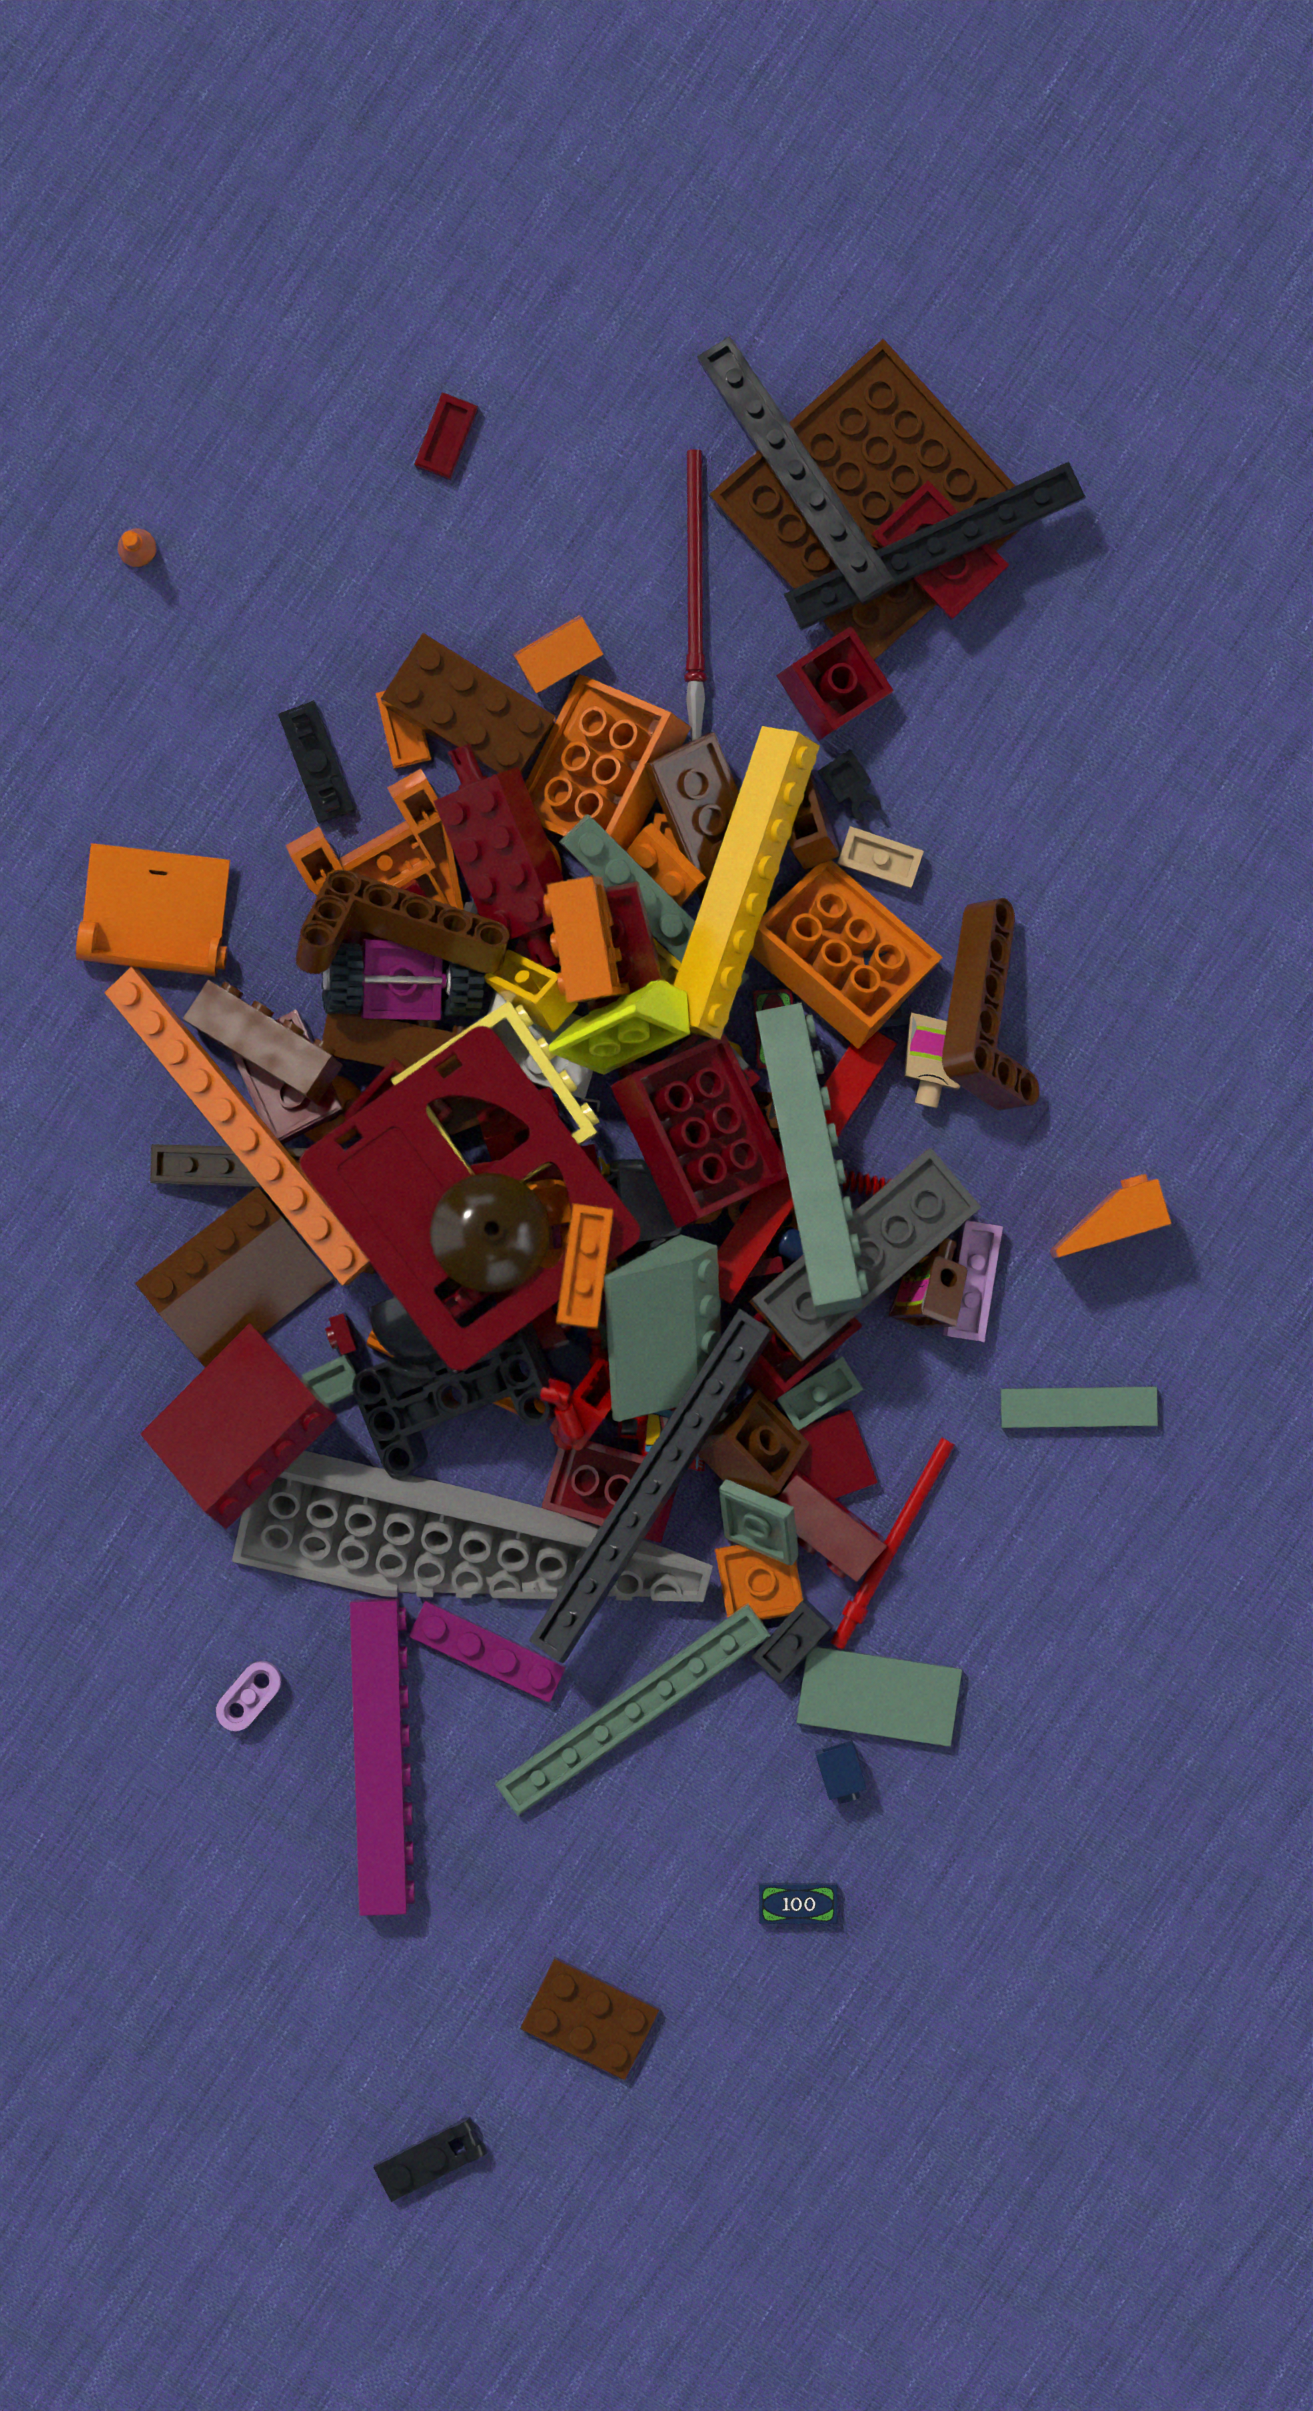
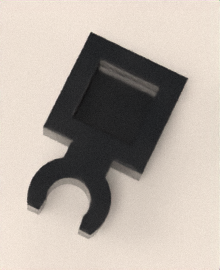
M850 749L818 770L817 773L838 804L849 798L852 803V816L859 823L864 821V817L859 811L861 803H871L876 811L881 809L879 799L873 794L864 791L863 788L872 781Z

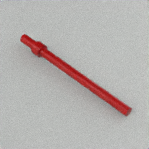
M941 1437L885 1540L887 1547L873 1562L853 1601L848 1600L842 1611L844 1617L830 1641L831 1644L844 1650L857 1624L863 1623L869 1612L866 1607L955 1444Z

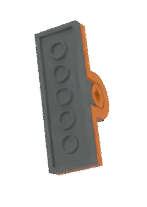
M931 1147L870 1199L852 1212L854 1220L846 1221L849 1235L857 1233L861 1257L854 1258L856 1272H865L869 1294L861 1295L863 1308L981 1208ZM804 1255L749 1301L799 1361L804 1360L862 1310L857 1309L816 1317Z

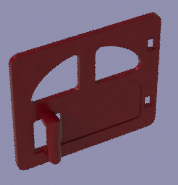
M477 1026L471 1029L304 1151L300 1158V1169L443 1362L455 1371H463L469 1368L559 1301L566 1248L561 1259L554 1267L545 1268L540 1265L529 1279L512 1288L513 1292L509 1297L467 1328L462 1329L459 1327L455 1320L492 1293L479 1292L461 1286L441 1301L434 1293V1288L449 1276L439 1265L431 1246L430 1226L432 1216L442 1196L457 1182L473 1176V1174L427 1115V1106L430 1102L446 1097L477 1099L505 1110L526 1125L530 1133L529 1139L484 1173L503 1174L521 1181L543 1164L551 1163L557 1166L568 1194L570 1219L573 1204L613 1209L606 1265L631 1248L638 1241L641 1232L638 1222L491 1028L486 1026ZM455 1055L461 1067L443 1079L435 1069ZM357 1127V1131L363 1138L344 1151L336 1141ZM489 1222L484 1226V1231L489 1236H495L499 1233V1227L497 1224Z

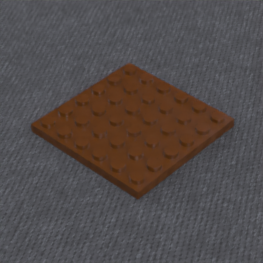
M884 339L878 342L789 422L875 551L882 547L871 537V534L928 480L958 512L1016 486ZM759 451L753 454L709 494L713 502L792 589L837 569ZM1021 529L989 544L997 552ZM911 579L888 590L865 606H862L860 603L821 622L834 636L852 626L875 661L928 614L936 604Z

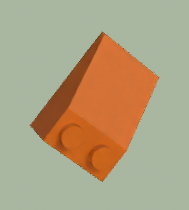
M1140 1174L1120 1180L1122 1188L1113 1190L1050 1249L1051 1256L1053 1258L1062 1257L1171 1224L1158 1178L1148 1180L1147 1174Z

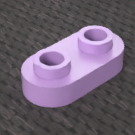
M257 1661L246 1668L217 1704L216 1716L224 1728L231 1731H240L247 1728L281 1687L282 1679L278 1668L267 1661ZM259 1673L266 1674L269 1678L268 1686L259 1687L255 1682L256 1675ZM231 1704H241L244 1708L243 1715L240 1717L233 1716L230 1712Z

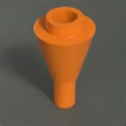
M134 528L126 531L120 537L118 554L127 565L141 567L147 565L154 558L156 542L148 531Z

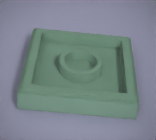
M725 1479L719 1488L725 1538L792 1566L799 1556L794 1507Z

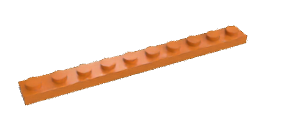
M130 967L104 993L341 1285H349L370 1265L369 1261L304 1176L300 1166L138 967Z

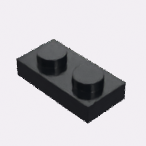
M807 1599L803 1600L757 1650L752 1658L781 1684L830 1632L834 1625Z

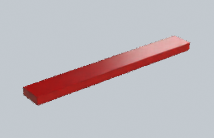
M876 1032L859 1049L851 1043L823 1086L827 1087L831 1110L824 1111L826 1124L834 1123L837 1139L897 1047L896 1042L879 1032ZM782 1150L781 1154L785 1161L784 1152ZM789 1177L755 1192L717 1252L719 1299L730 1306L794 1208Z

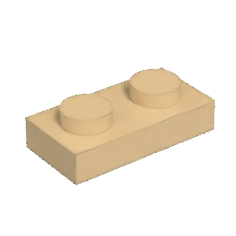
M850 826L837 864L911 889L924 851Z

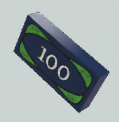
M759 1883V1924H837V1883Z

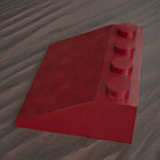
M725 1033L722 1034L720 1040L712 1038L633 1073L611 1085L613 1093L677 1229L788 1177L786 1163Z

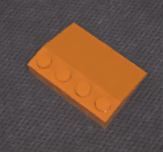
M579 674L525 783L543 829L563 839L588 814L627 851L638 836L657 797L644 764L682 746L691 726L667 710Z
M832 860L816 865L761 918L754 939V945L750 951V954L858 1049L883 1026L943 958ZM874 950L869 960V965H864L863 951ZM888 951V953H886L882 957H879L878 954Z

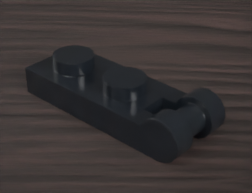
M471 2117L464 2118L374 2164L373 2168L391 2202L488 2153L484 2142H479L473 2131L476 2127ZM460 2138L465 2149L455 2153L450 2141Z

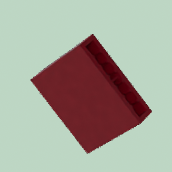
M249 1323L140 1435L201 1509L227 1530L309 1445L337 1418V1415L271 1340Z

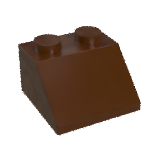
M757 1388L714 1427L698 1455L723 1481L727 1479L765 1496L772 1497L780 1492L808 1447L809 1442Z

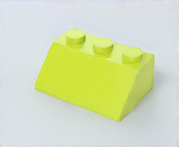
M652 981L646 987L632 994L623 995L618 1001L603 1008L594 1009L589 1015L574 1021L549 1045V1053L600 1074H607L690 1034L687 992L670 985L666 981Z

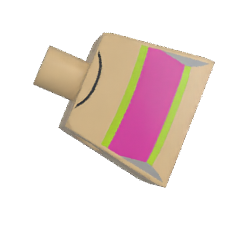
M911 1013L909 1015L904 1077L920 1081L915 1099L916 1104L937 1108L942 1087L954 1090L960 1088V1085L952 1081L945 1074L942 1065L947 1021Z

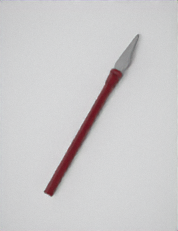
M698 449L687 450L688 654L686 655L685 669L687 673L684 675V680L688 683L686 702L692 741L701 737L705 704L703 683L707 680V675L704 673L706 669L705 655L703 654L702 450Z

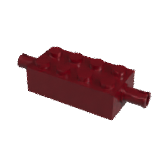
M471 743L449 751L448 756L452 760L461 785L458 786V791L433 802L479 915L503 924L509 931V940L519 937L520 940L524 939L533 962L545 968L559 963V960L552 951L551 943L545 931L549 929L548 924L553 923V918H549L546 914L544 895L548 894L547 884L563 882L564 879L519 767L487 777V775H482Z

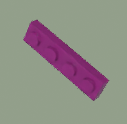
M425 1600L409 1634V1637L548 1703H550L566 1669V1666L427 1600Z

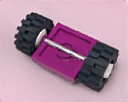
M363 939V954L359 944L341 943L327 971L321 973V976H323V982H321V989H323L322 1001H324L323 1009L326 1014H358L361 1006V1018L441 1020V1002L445 1016H478L480 1008H482L481 997L484 994L482 989L484 984L483 972L389 940Z

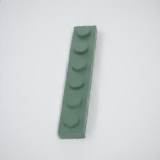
M586 814L560 843L593 876L602 877L605 888L639 881L652 935L678 961L682 962L695 921L590 815ZM744 971L740 986L749 978Z

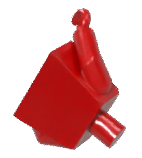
M598 1327L596 1329L588 1328L587 1336L592 1338V1352L588 1354L591 1369L570 1397L571 1387L568 1383L549 1378L550 1388L543 1387L541 1389V1400L556 1404L554 1408L556 1418L549 1429L554 1434L553 1439L556 1445L564 1450L574 1448L581 1451L612 1408L609 1357L607 1350L601 1348V1333Z

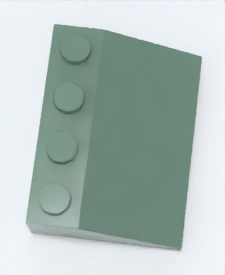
M678 1235L604 1277L613 1420L622 1421L677 1407L721 1339L719 1266L716 1245Z

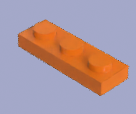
M579 1204L572 1205L557 1324L591 1329L597 1328L613 1209Z

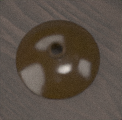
M482 1173L457 1182L442 1196L432 1216L430 1239L436 1260L451 1279L471 1290L494 1293L517 1287L536 1272L547 1253L550 1240V1226L542 1202L527 1185L507 1175ZM489 1222H493L498 1225L499 1233L495 1236H489L485 1233L484 1226Z

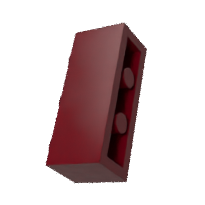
M796 1467L780 1492L770 1497L794 1507L796 1534L799 1536L797 1542L812 1555L818 1551L828 1559L826 1565L843 1579L849 1575L857 1582L887 1547L884 1538Z

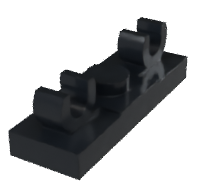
M313 700L278 713L318 824L355 811L315 701Z

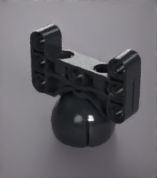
M448 1277L434 1288V1293L441 1301L462 1285ZM396 1297L369 1307L372 1330L379 1343L394 1357L358 1373L353 1379L352 1389L381 1464L391 1476L404 1477L418 1470L426 1463L428 1451L420 1430L506 1397H511L519 1418L527 1425H541L556 1416L554 1413L556 1404L543 1401L545 1413H540L534 1405L535 1396L541 1399V1389L543 1387L549 1389V1378H555L532 1321L516 1332L515 1340L506 1339L473 1364L475 1365L495 1357L494 1360L490 1361V1365L479 1369L477 1365L474 1367L470 1366L463 1371H455L443 1362ZM478 1304L455 1320L459 1327L462 1329L467 1328L478 1320ZM520 1360L528 1363L531 1370L530 1377L525 1376L521 1372ZM371 1376H374L380 1382V1392L373 1389ZM428 1383V1385L423 1387V1390L420 1392H417L412 1395L410 1391L406 1392L408 1390ZM453 1386L461 1391L462 1403L454 1399L452 1395ZM386 1412L393 1416L395 1428H391L385 1420ZM400 1448L408 1453L410 1458L409 1465L400 1458Z

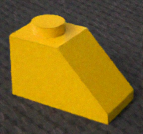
M509 949L506 951L502 968L494 973H486L484 976L485 981L506 1001H510L515 1008L522 1004L535 1024L553 1033L579 1005L577 1002H567L566 995H561L558 987L557 973Z

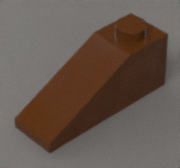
M812 771L789 838L791 850L804 870L840 857L834 832Z

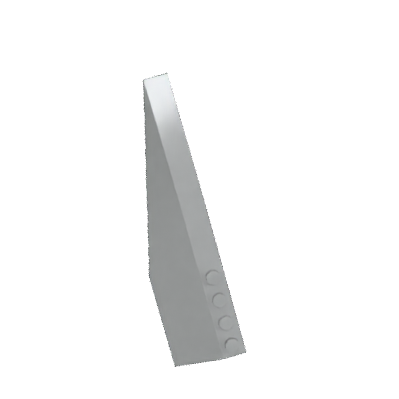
M304 1451L242 1513L232 1562L380 1596L397 1597L398 1592L416 1593L417 1597H433L434 1593H456V1598H472V1594H491L492 1598L555 1599L601 1526L492 1494L412 1475L394 1477L382 1468ZM643 1540L608 1596H616V1600L632 1601V1597L639 1596L651 1597L653 1601L704 1602L713 1565Z

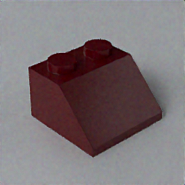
M852 626L776 675L818 741L894 691Z

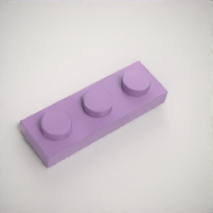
M967 1220L961 1224L955 1263L965 1266L968 1272L956 1327H944L943 1335L981 1342L985 1341L1003 1226Z

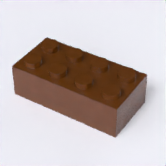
M422 633L381 697L382 704L413 725L420 727L451 749L455 750L471 743L478 765L492 775L519 767L522 775L555 723V716L425 633Z

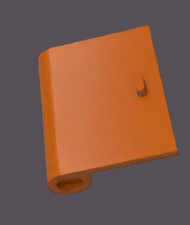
M91 843L83 921L79 924L76 941V960L216 977L218 969L225 970L228 947L221 945L231 860Z

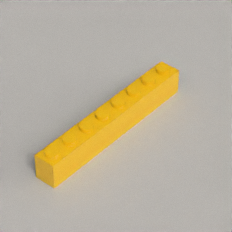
M762 726L674 983L675 987L687 992L689 1030L691 1034L720 1040L724 1027L728 1022L731 1006L737 989L740 986L749 953L753 948L754 939L762 915L766 910L767 900L775 877L778 874L779 865L787 841L791 836L792 827L799 806L804 798V791L820 747L799 732Z

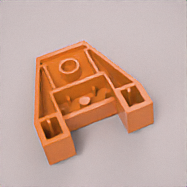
M422 769L387 787L405 821L338 859L320 826L286 845L290 857L308 888L316 895H318L326 877L331 872L347 870L398 888L403 887L415 878L428 898L464 910L453 849L433 802L438 797Z

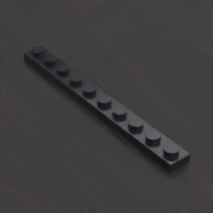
M741 1309L738 1310L529 1639L531 1643L556 1661L566 1662L775 1331Z

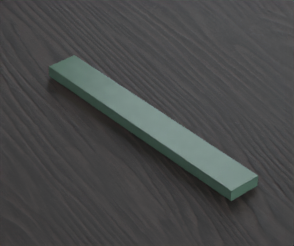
M747 1603L495 1783V1786L516 1815L519 1816L771 1636L770 1632L749 1603Z

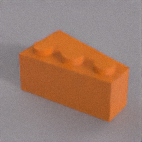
M590 876L547 884L548 894L544 895V906L547 916L553 918L555 933H551V947L555 957L559 956L562 972H558L557 981L561 995H566L567 1002H588L631 994L628 982L620 983L616 962L621 961L622 956L619 947L613 948L610 930L613 920L602 877Z

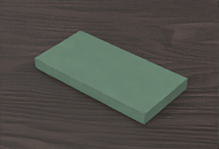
M816 1646L805 1660L796 1723L951 1747L962 1668Z

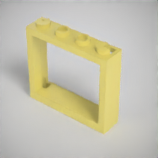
M510 1001L506 1002L391 1079L393 1084L396 1085L471 1029L477 1026H486L492 1029L507 1019L580 1127L578 1131L572 1134L577 1143L581 1146L598 1134L594 1125L600 1121L587 1102L582 1106L579 1105L572 1094L578 1088L566 1070L560 1073L557 1072L550 1061L556 1055L549 1053V1044L544 1037L539 1040L535 1039L528 1028L534 1022L522 1004L515 1008ZM428 1105L427 1115L468 1170L475 1175ZM543 1164L522 1179L521 1182H527L552 1164Z

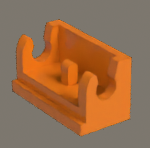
M578 615L512 655L531 688L537 694L604 654L584 619Z

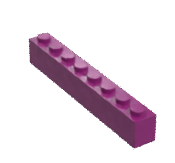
M399 1598L352 1599L350 1601L359 1916L407 1914L408 1904H415V1881L408 1880L407 1865H414L413 1841H406V1826L413 1825L412 1802H405V1787L412 1786L411 1763H404V1748L410 1747L411 1737L410 1724H403L402 1709L409 1708V1685H402L401 1670L408 1669L407 1646H400V1631L407 1630L406 1607H399Z

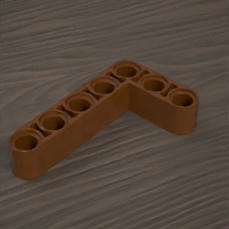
M335 870L326 877L301 927L295 961L297 966L306 973L321 974L327 971L349 927L480 972L494 973L503 966L510 934L508 929L497 921L351 871Z
M1006 898L968 904L964 909L942 1053V1065L945 1074L952 1081L997 1110L1034 1105L1040 1095L1036 1076L997 1049L1015 925L1014 909Z

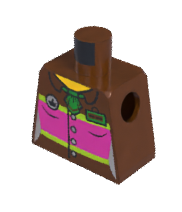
M945 1238L930 1251L929 1255L924 1256L903 1274L889 1312V1317L921 1329L956 1327L968 1271L965 1266L952 1261L957 1244L955 1241Z

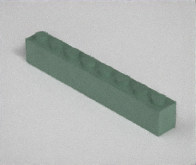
M802 1003L757 1011L756 1016L816 1317L862 1309L861 1295L869 1294L865 1272H856L854 1258L861 1257L857 1233L851 1235L848 1233L846 1221L854 1220L849 1196L841 1198L839 1184L846 1183L842 1160L834 1161L831 1148L839 1145L834 1123L826 1124L824 1111L831 1110L827 1087L819 1088L817 1075L823 1074L824 1071L820 1051L812 1052L809 1039L817 1037L812 1014L804 1016Z

